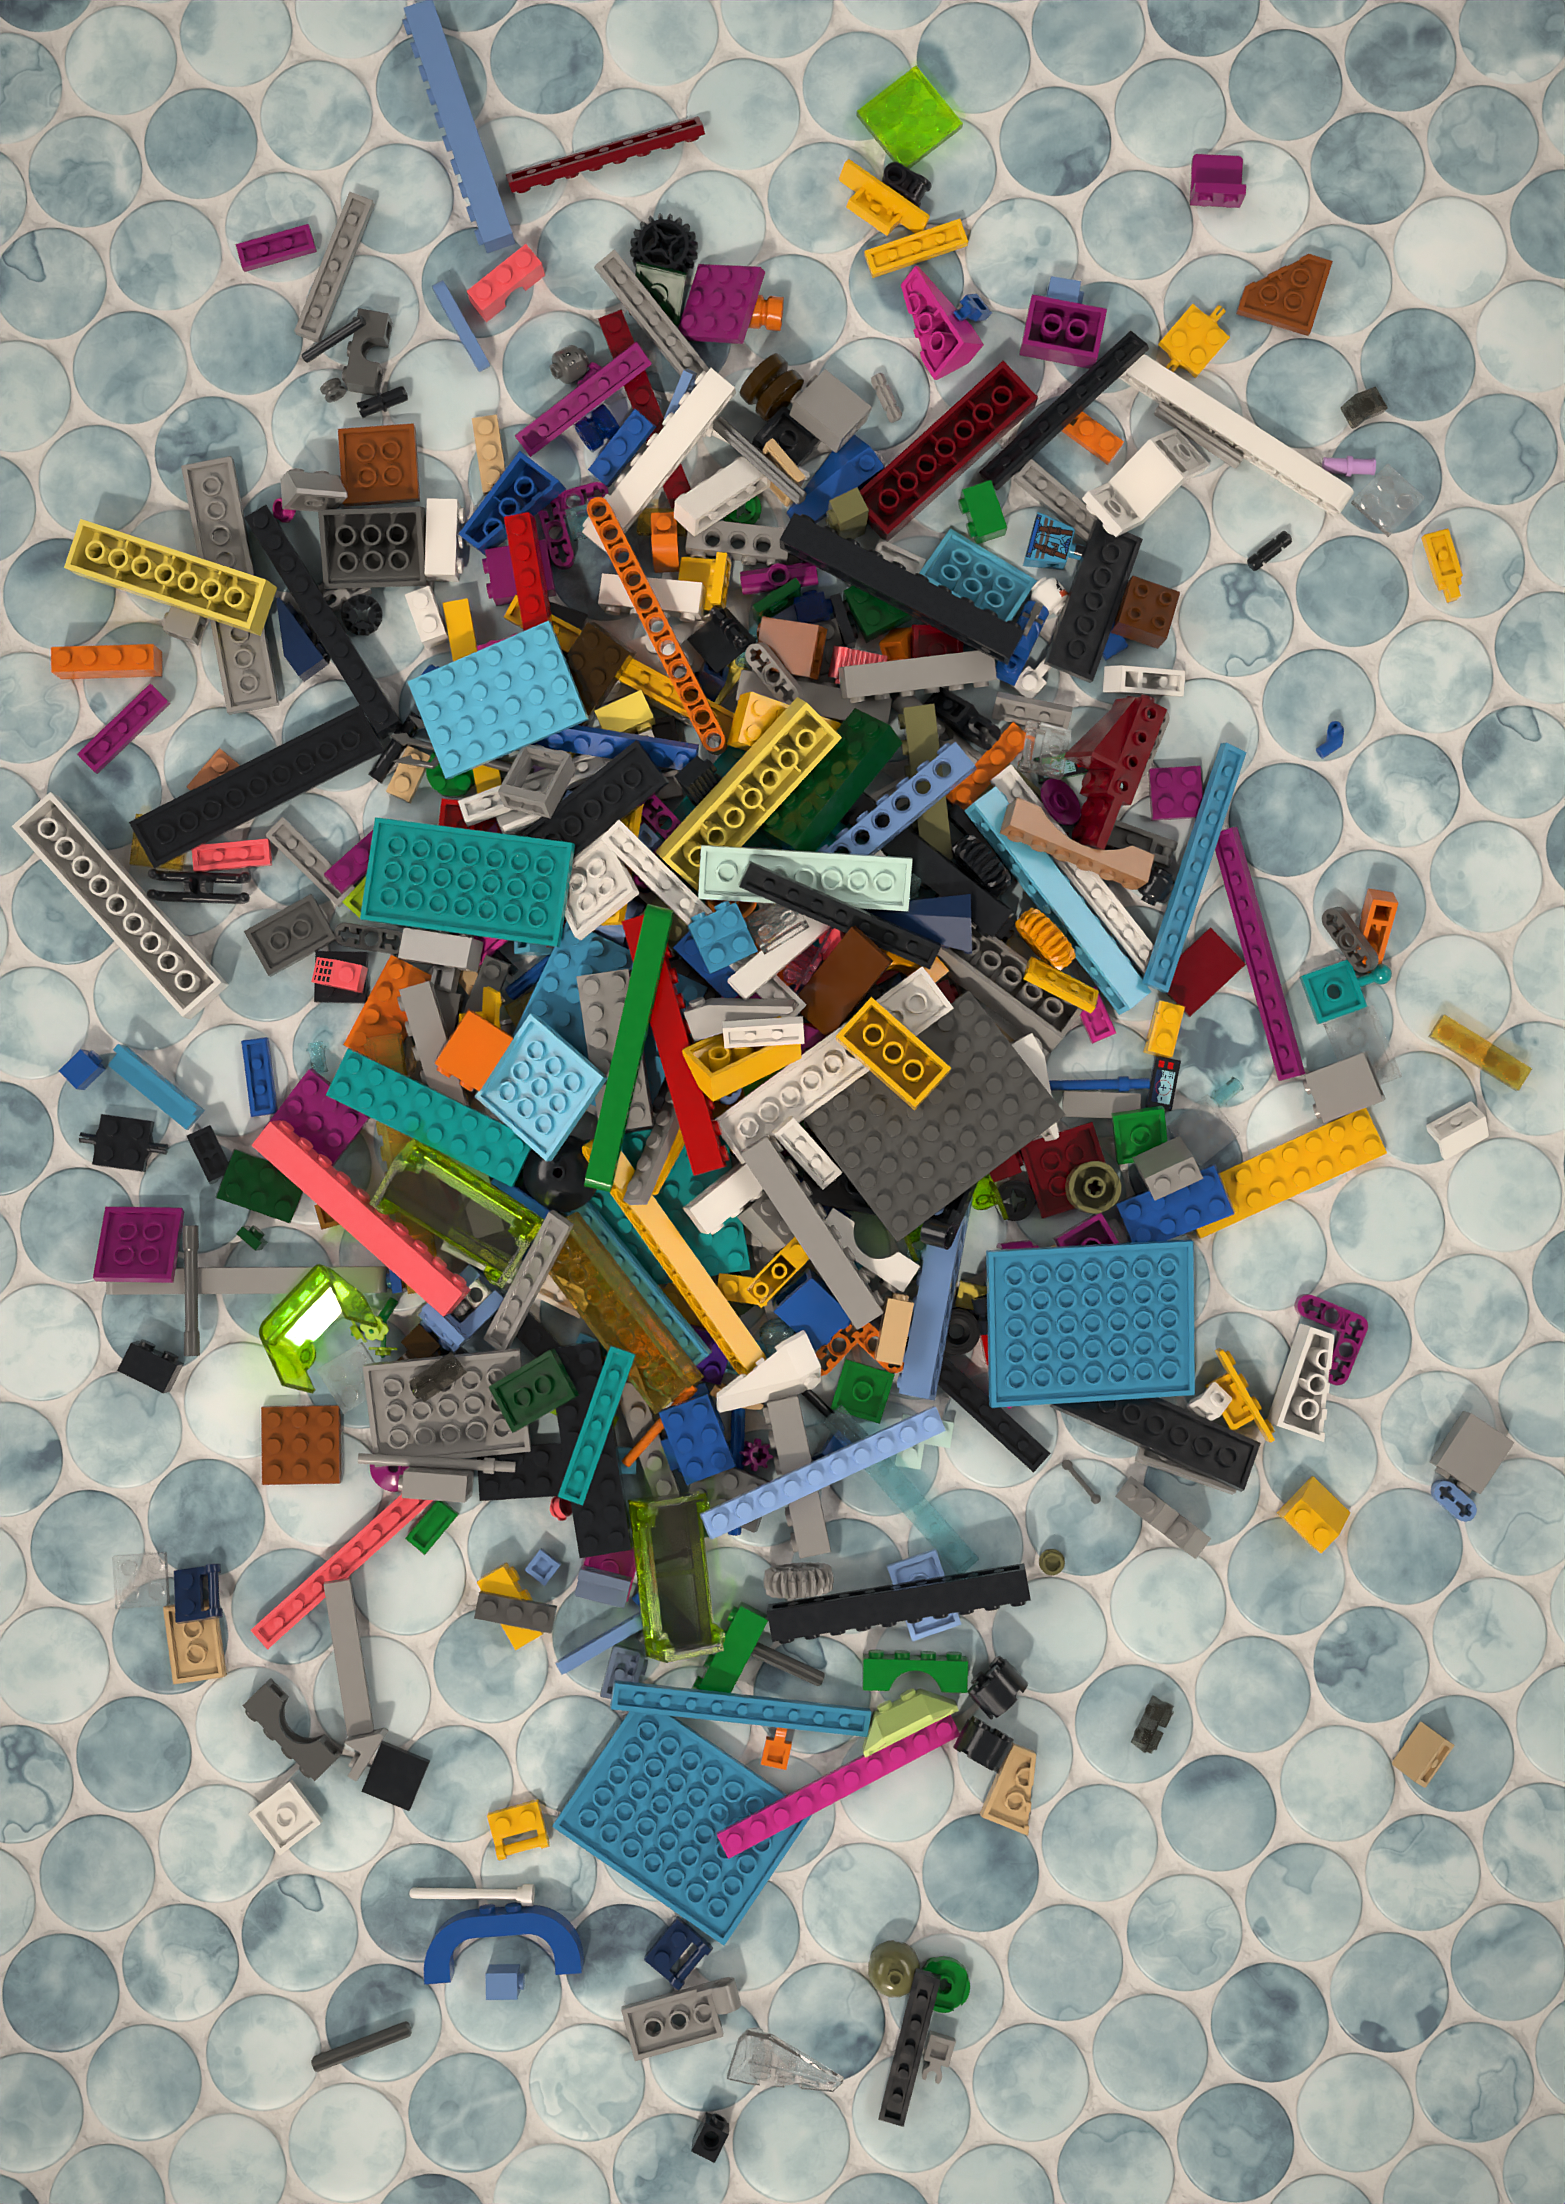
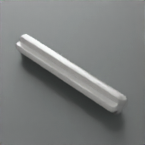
M1161 402L1154 413L1156 417L1173 428L1177 427L1183 435L1233 468H1237L1242 462L1244 456L1166 403Z

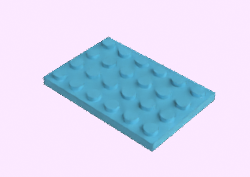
M550 621L407 681L446 779L460 775L589 720Z

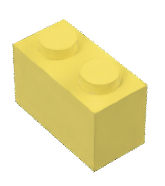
M642 690L594 710L601 728L605 730L630 734L638 732L640 734L652 729V725L656 724Z

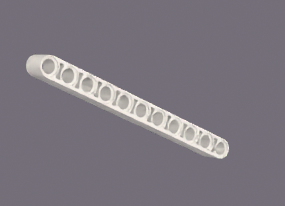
M1143 354L1119 377L1159 404L1161 402L1166 403L1241 453L1245 460L1326 512L1335 516L1340 515L1352 497L1354 491L1349 485L1147 355Z

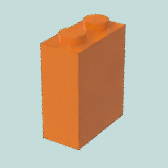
M468 1008L437 1056L435 1064L438 1068L436 1070L448 1078L454 1075L461 1080L459 1084L472 1092L475 1088L480 1092L514 1038Z

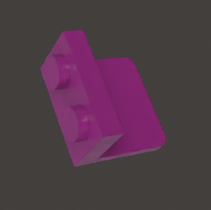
M1195 154L1191 163L1190 206L1240 208L1246 196V185L1242 184V157Z

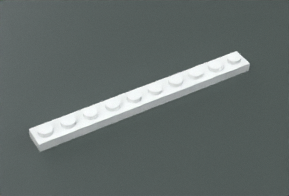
M1011 764L989 781L993 787L996 786L999 791L1005 794L1009 804L1018 797L1041 807L1055 827L1067 836ZM1051 855L1061 873L1067 876L1071 886L1083 897L1086 905L1099 918L1101 924L1144 977L1154 948L1152 942L1098 874L1092 871L1080 870L1075 864L1068 861H1059Z
M620 820L600 838L687 925L692 923L690 918L699 913L705 912L706 916L713 913ZM752 954L729 966L737 972L756 954ZM777 975L756 991L762 999L796 1000L797 1005L794 1012L781 1015L780 1017L782 1018L795 1017L806 1006Z

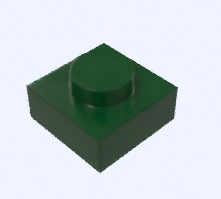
M254 1225L252 1227L242 1226L236 1233L255 1251L262 1250L268 1243L263 1238L265 1234Z

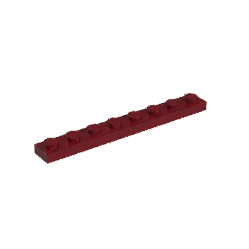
M699 116L515 171L506 174L511 193H525L533 186H548L559 178H574L579 175V172L586 170L597 171L602 169L603 165L612 162L613 164H620L632 156H647L655 149L661 148L666 150L674 147L675 143L696 141L699 139V136L705 135V131Z
M622 309L598 318L608 348L614 359L634 343ZM644 370L625 384L624 389L632 410L637 409L656 426L645 441L647 444L654 433L659 434L664 428V425H662L664 418ZM681 463L662 486L672 512H674L675 500L681 494H686L691 490Z

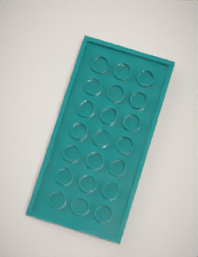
M375 817L360 919L560 948L575 844Z

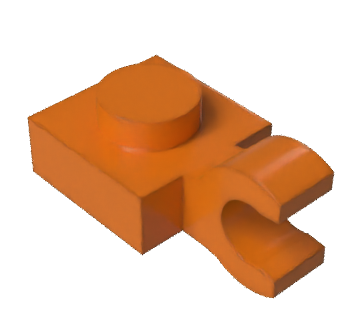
M776 1727L774 1738L766 1736L761 1765L783 1770L787 1769L792 1746L791 1741L785 1740L787 1728Z

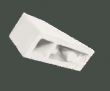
M1124 665L1105 666L1103 692L1184 697L1186 671Z

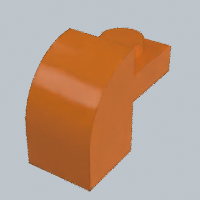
M674 512L651 513L654 572H679L678 531Z

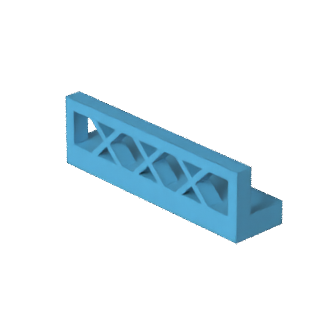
M116 1045L113 1050L117 1054L108 1066L184 1129L189 1130L205 1110L128 1046Z

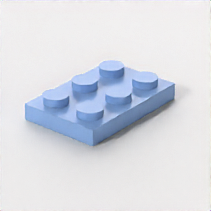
M936 1549L887 1565L893 1585L945 1576ZM958 1612L950 1613L948 1617L942 1619H933V1616L925 1617L917 1623H908L906 1620L912 1641L962 1625Z

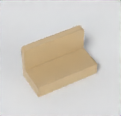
M1419 1722L1393 1760L1392 1765L1414 1782L1426 1788L1455 1745L1423 1722Z

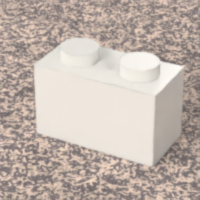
M427 586L405 594L420 639L425 648L428 650L449 642L444 621L430 587Z

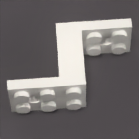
M1176 427L1149 439L1108 483L1088 491L1082 500L1086 503L1087 510L1103 522L1104 529L1109 534L1117 537L1143 524L1186 480L1203 473L1210 464Z

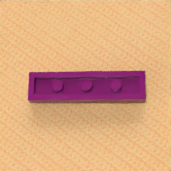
M150 683L77 755L98 774L171 703Z

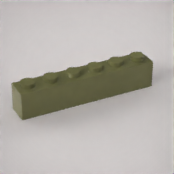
M934 704L905 707L901 709L902 714H898L899 729H904L905 740H901L903 743L901 745L903 756L907 755L908 765L904 766L905 778L909 777L911 779L918 773L916 769L926 760L931 762L938 756L937 751L940 747ZM942 765L937 769V775L943 777ZM927 781L920 782L917 785V792L920 794L927 793L931 788V784ZM944 796L915 820L911 827L914 832H917L919 836L948 859H953L946 796Z

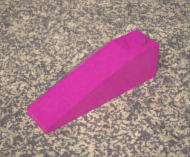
M915 266L902 282L901 289L908 313L912 314L916 329L913 331L915 338H919L921 344V359L933 379L938 380L968 364L984 344L972 325L966 319L959 321L953 313L957 310L955 306L920 267Z

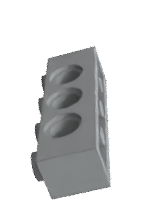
M717 521L695 537L687 531L686 553L691 555V558L704 559L706 557L716 558L717 552L727 553L730 560L741 561L742 564L748 566H755L756 563L766 564L769 568L776 563L787 565L789 553L780 548V538L786 528ZM711 537H716L720 540L716 546H709L706 543ZM736 540H741L745 543L741 549H735L731 544ZM760 543H767L770 549L766 552H761L756 547Z

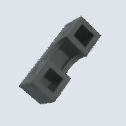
M358 308L357 317L362 316L366 321V325L354 332L352 341L348 342L347 356L349 360L348 365L343 368L342 380L350 392L377 396V392H380L384 372L378 362L367 360L366 355L373 347H389L393 322L388 313Z

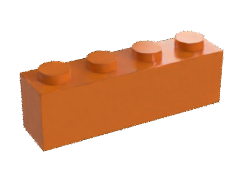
M154 644L51 647V672L60 679L162 677V651Z

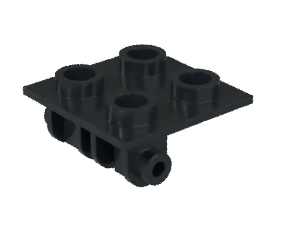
M714 606L710 610L711 620L687 638V641L716 673H719L745 652L748 646L755 644L757 641L727 607L723 609Z

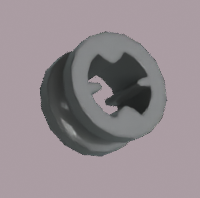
M339 378L330 379L320 387L321 393L325 395V399L329 403L341 399L346 394V389L341 386Z

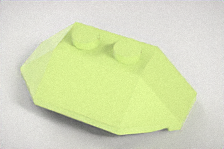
M912 1688L903 1692L900 1695L901 1698L894 1702L887 1700L877 1706L878 1710L873 1712L868 1735L865 1737L862 1746L865 1758L959 1711L955 1700L921 1688L916 1691Z

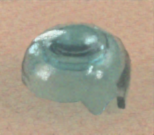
M772 1318L760 1327L759 1340L761 1344L764 1343L767 1353L774 1354L777 1352L775 1347L779 1343L797 1333L781 1318Z

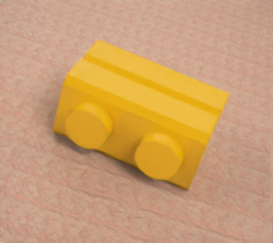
M1164 1001L1155 1003L1144 1053L1165 1058L1173 1057L1185 1009L1184 1006Z

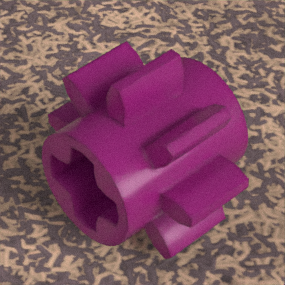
M755 1438L754 1444L745 1441L746 1447L744 1451H739V1454L744 1455V1460L741 1464L744 1466L751 1464L750 1468L752 1471H757L758 1465L768 1468L766 1462L768 1459L773 1458L768 1452L770 1444H763L761 1446V1439ZM753 1452H759V1457L754 1458Z

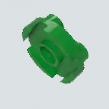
M435 751L432 752L428 762H431L436 756ZM440 763L434 769L426 768L428 782L435 791L444 797H462L475 785L473 769L452 779H446Z
M951 1957L929 1958L922 1967V1970L941 1975V1980L945 1978L948 1983H951V1986L945 1987L944 1991L940 1990L939 1985L933 2011L940 2013L952 2012L954 2008H957L960 2004L962 2006L966 2002L970 1993V1980L966 1968L959 1961Z

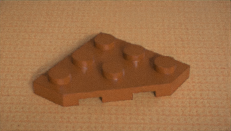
M1307 254L1299 258L1298 261L1268 274L1267 277L1248 284L1243 290L1236 314L1309 336L1333 261Z

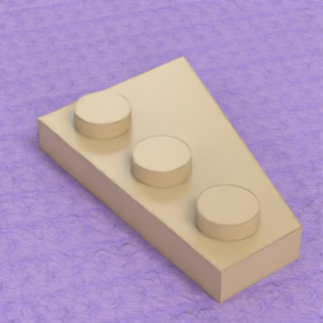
M1012 1743L1014 1746L1000 1773L996 1774L980 1815L985 1819L1028 1836L1029 1812H1031L1030 1798L1031 1788L1034 1783L1036 1753L1033 1750Z

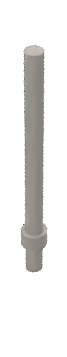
M358 1454V1464L481 1470L483 1473L494 1474L495 1471L515 1472L516 1462L495 1461V1458L473 1460Z

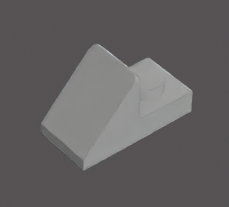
M380 1728L374 1730V1732L347 1737L344 1743L358 1751L348 1765L352 1768L348 1774L349 1778L354 1781L359 1779L387 1734V1729Z

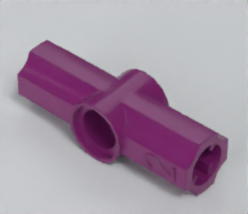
M808 562L791 565L776 563L770 568L740 572L743 595L774 591L794 578H797L801 587L819 585L817 567ZM777 574H784L786 576L785 580L780 583L774 582L773 578Z

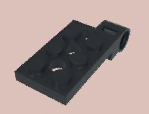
M978 1182L945 1206L941 1214L933 1215L923 1223L920 1233L922 1243L945 1250L952 1246Z

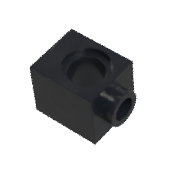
M706 2112L692 2140L691 2152L715 2163L729 2135V2123H727L726 2119L719 2114L712 2115ZM713 2131L717 2133L718 2136L716 2138L711 2139L708 2138L705 2134L707 2132Z

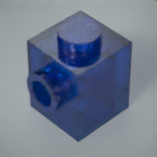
M810 590L804 592L803 596L794 598V609L798 622L813 624L829 620V614L833 613L830 598L825 599L824 591Z

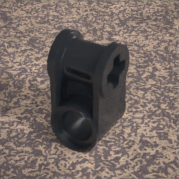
M891 162L884 169L882 182L917 207H920L922 197L932 187L930 181L898 162ZM894 175L900 180L893 182L888 177Z

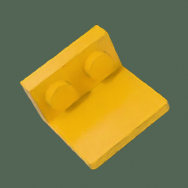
M717 552L716 559L681 557L678 580L703 583L706 588L704 610L710 611L714 606L724 609L726 608L732 562L728 554Z

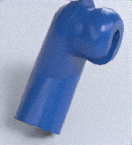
M1333 721L1328 725L1326 742L1316 748V752L1321 759L1339 749L1343 744L1344 728L1339 721Z

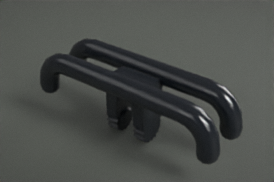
M156 869L148 871V876L154 880L183 882L185 891L169 892L150 889L147 891V896L152 900L245 904L250 901V896L246 892L241 894L213 893L214 883L243 884L250 882L251 875L248 872L236 874L161 871Z

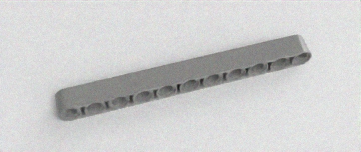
M387 1266L198 1267V1294L386 1293ZM176 1268L174 1283L106 1282V1294H185L184 1268Z

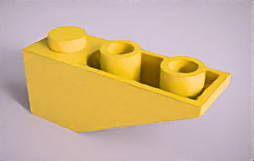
M795 1236L743 1289L761 1308L810 1259Z

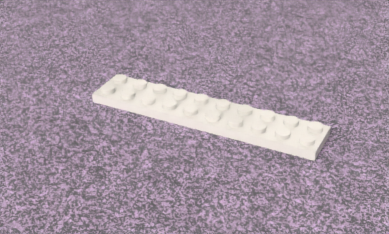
M923 966L876 1000L915 1036L954 1009ZM848 1022L804 1053L802 1059L789 1064L715 1119L720 1123L722 1138L742 1165L746 1163L740 1155L742 1150L769 1134L771 1139L775 1136L772 1134V1131L791 1115L798 1123L802 1122L807 1116L870 1071L836 1041V1035Z

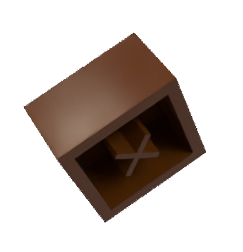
M1132 575L1127 583L1111 633L1158 649L1168 637L1180 592Z

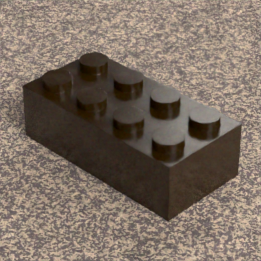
M588 622L565 656L589 720L578 725L586 727L595 716L594 710L601 707L637 653L595 622Z

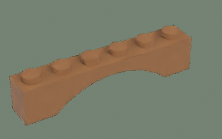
M1018 797L1007 805L1000 829V834L1007 836L1013 842H1022L1029 845L1035 851L1053 855L1059 861H1068L1075 864L1080 870L1092 871L1099 874L1102 879L1113 880L1122 884L1126 889L1137 890L1148 883L1155 855L1134 846L1117 850H1100L1081 845L1058 830L1047 818L1041 807Z

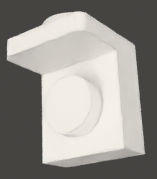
M1213 1382L1204 1393L1191 1399L1186 1407L1192 1413L1212 1421L1221 1416L1232 1401V1397L1216 1382Z

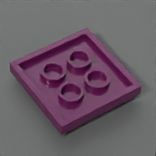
M698 264L678 330L688 341L743 344L765 271L761 267Z
M310 1068L269 1122L278 1120L288 1122L293 1126L294 1133L300 1138L303 1137L310 1141L313 1145L312 1149L318 1154L329 1158L332 1162L331 1166H334L371 1117L326 1096L331 1083L313 1068Z
M105 1207L93 1279L96 1282L174 1283L185 1213L183 1208Z

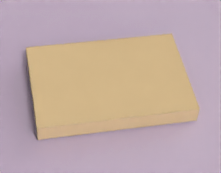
M209 1599L204 1600V1611L209 1609ZM175 1604L163 1606L173 1684L225 1677L227 1673L219 1618L177 1624L175 1622Z

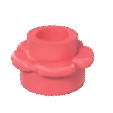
M557 1496L553 1497L550 1504V1513L559 1521L566 1520L568 1516L572 1515L571 1502Z

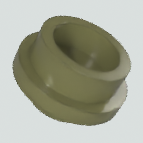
M1047 1549L1039 1557V1566L1045 1574L1057 1575L1063 1570L1065 1559L1058 1550Z

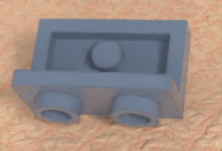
M617 1644L612 1647L600 1697L611 1699L614 1680L638 1683L640 1675H645L648 1664L644 1651Z

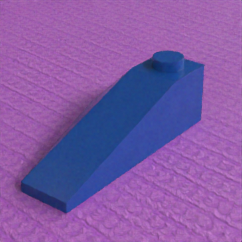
M853 435L837 453L834 451L830 453L803 489L807 493L805 501L799 505L793 503L786 514L790 519L794 513L800 516L805 514L811 517L816 524L827 517L826 511H828L829 500L856 487L860 491L885 467L872 448L859 437Z

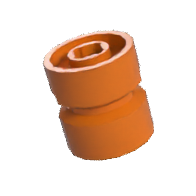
M758 295L748 328L760 329L762 325H765L767 330L781 331L784 297L769 296L765 300L763 295Z

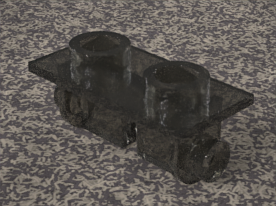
M451 1351L409 1381L414 1388L412 1393L416 1399L421 1398L423 1402H426L465 1375L467 1371Z
M1152 1695L1150 1702L1145 1708L1144 1715L1134 1731L1131 1743L1144 1753L1152 1754L1153 1750H1157L1164 1734L1162 1731L1157 1730L1158 1726L1167 1727L1174 1714V1711H1172L1174 1706L1168 1702H1162Z

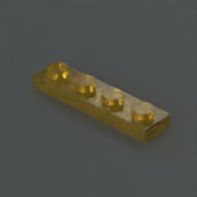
M1445 1014L1441 1015L1428 1036L1515 1091L1520 1090L1532 1070L1529 1066Z

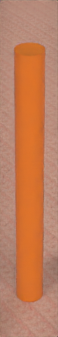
M690 1383L670 1406L690 1399L698 1389ZM661 1418L653 1424L621 1460L624 1465L630 1467L664 1429Z

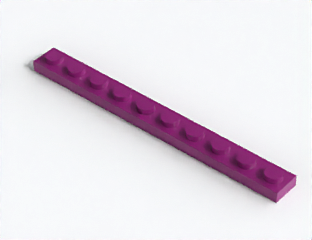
M1231 827L1220 832L1215 852L1278 1081L1304 1075L1305 1070L1237 827Z

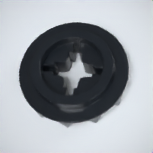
M358 594L350 597L344 603L341 618L348 631L357 636H368L378 630L382 622V609L379 603L371 596ZM370 607L367 613L370 623L364 620L356 622L358 615L354 608L363 612Z
M1010 1180L1001 1184L996 1190L994 1205L997 1213L1004 1219L1020 1221L1028 1217L1033 1211L1035 1196L1033 1190L1026 1183L1019 1180ZM1012 1189H1014L1016 1197L1025 1198V1201L1017 1203L1016 1212L1012 1204L1003 1202V1200L1011 1198Z

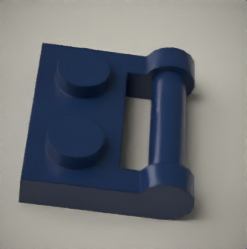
M209 1564L202 1567L174 1570L175 1622L177 1624L223 1617V1609L220 1608L218 1575L221 1573V1564ZM208 1575L209 1609L204 1611L203 1576Z
M677 1916L644 1956V1961L666 1978L675 1989L680 1990L685 1984L684 1980L704 1955H709L713 1947ZM694 1943L697 1949L677 1973L671 1969L690 1944Z

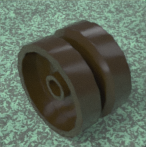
M775 353L763 360L751 372L739 393L748 405L756 404V413L764 421L768 422L783 405L786 408L790 405L794 395L802 389L804 379L795 370H788V362L780 354Z

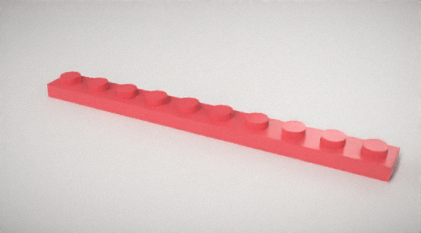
M401 1494L255 1625L251 1632L268 1650L325 1598L324 1582L348 1578L433 1500L402 1498Z

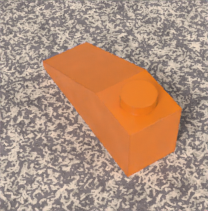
M1368 888L1361 912L1359 929L1377 953L1379 965L1383 961L1398 901L1393 892ZM1364 956V960L1362 961L1364 965L1366 964V960H1368L1366 956Z

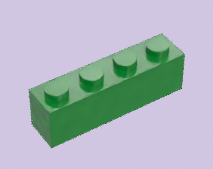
M742 1601L738 1607L733 1606L727 1618L730 1621L727 1630L721 1629L715 1641L718 1647L714 1654L711 1652L708 1654L703 1664V1667L707 1669L702 1677H696L691 1689L731 1693L768 1622L767 1614Z

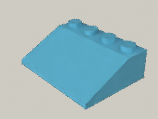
M951 528L919 572L927 577L930 583L949 588L952 594L959 598H969L978 608L982 610L985 608L990 609L998 615V618L1006 622L1008 620L1013 621L1031 592L1032 587L1037 582L1034 578Z

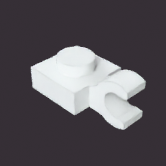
M1045 659L1035 670L1028 665L1020 674L1015 686H1010L1022 697L1033 699L1047 684L1043 677L1052 667L1044 664Z

